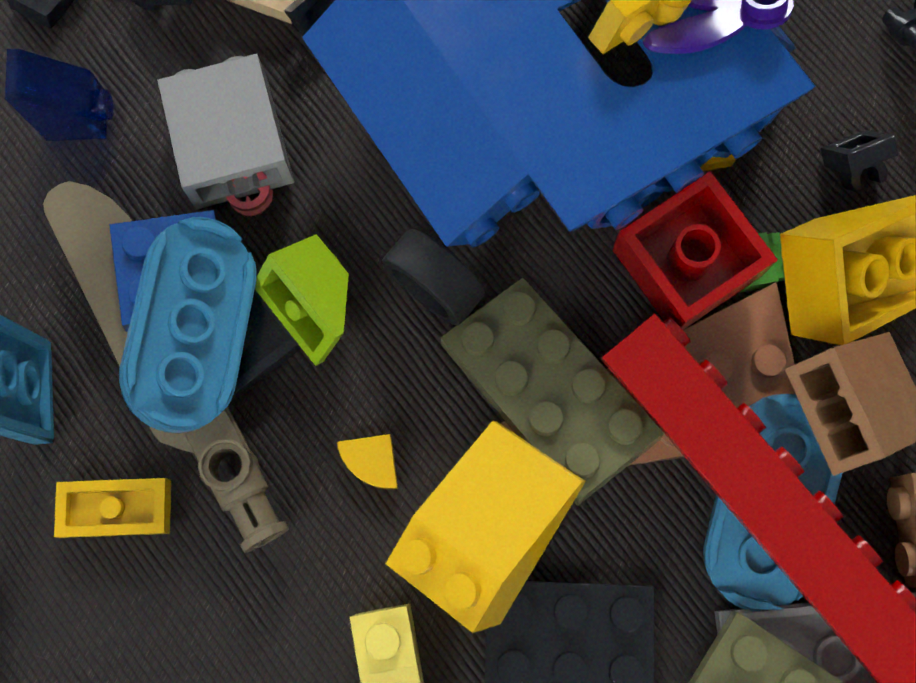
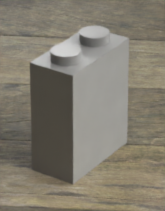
M257 53L245 57L234 56L219 64L196 70L186 69L177 72L173 76L158 79L181 187L196 210L228 201L226 197L234 195L237 199L259 193L257 188L269 185L270 189L294 183L269 83ZM262 171L267 176V179L259 181L256 173Z

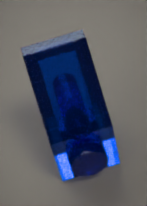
M18 48L7 49L5 100L46 141L107 139V120H112L114 114L113 99L110 91L104 89L91 70Z

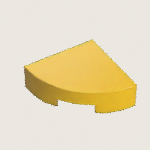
M390 434L337 442L343 462L357 478L377 488L398 489Z

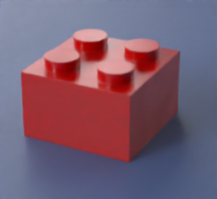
M711 171L619 231L612 249L662 319L665 320L671 317L683 330L761 278L778 260Z

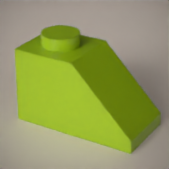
M317 234L270 253L256 277L255 285L257 293L315 366L324 362L344 334L349 273L341 265L338 258L328 249Z

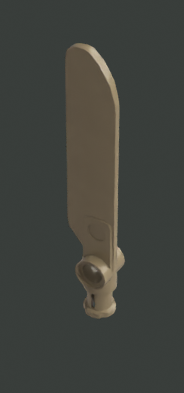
M71 181L64 182L47 193L43 202L44 212L120 366L128 332L124 330L121 321L109 224L133 220L113 199L94 188ZM229 407L209 424L194 431L169 433L150 427L153 435L160 443L195 454L198 460L200 477L206 485L211 487L222 511H230L244 539L240 544L244 553L264 546L289 530L285 521L278 520L265 495L268 485L260 471L258 459L250 450ZM238 454L242 462L240 473L233 480L223 482L218 474L221 460L227 455Z

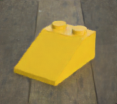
M916 195L816 218L780 234L791 335L844 345L916 308Z
M492 421L413 515L385 564L472 633L500 625L586 481L499 422Z

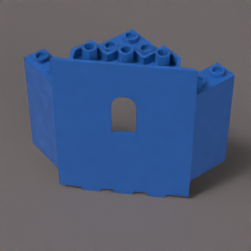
M335 0L302 37L446 247L470 244L471 247H477L498 232L499 226L497 222L510 210L514 213L528 206L539 196L540 191L569 231H574L586 223L591 229L613 226L615 230L626 226L643 212L644 207L655 201L663 192H670L674 189L678 193L702 177L704 172L700 167L712 157L727 158L732 154L737 159L749 152L763 139L759 132L769 125L785 106L806 95L816 87L790 54L796 49V46L780 26L772 29H755L746 26L729 40L703 51L684 54L659 53L650 51L643 45L644 38L650 32L665 26L653 24L647 33L637 41L651 62L652 75L645 84L628 87L613 82L604 73L559 13V11L581 0ZM687 6L677 21L711 11L694 9Z

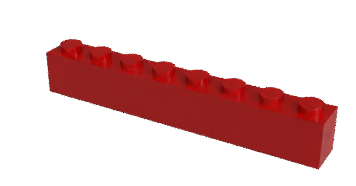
M654 313L601 358L603 363L664 432L877 683H916L915 596L898 580L891 585L876 569L883 561L875 550L859 535L855 536L852 540L837 524L844 516L835 504L820 490L814 495L809 492L798 479L805 471L796 459L782 446L775 451L760 435L766 429V426L755 412L744 402L736 407L722 391L728 386L722 374L707 359L698 364L685 349L691 340L683 329L671 317L666 318L662 322Z

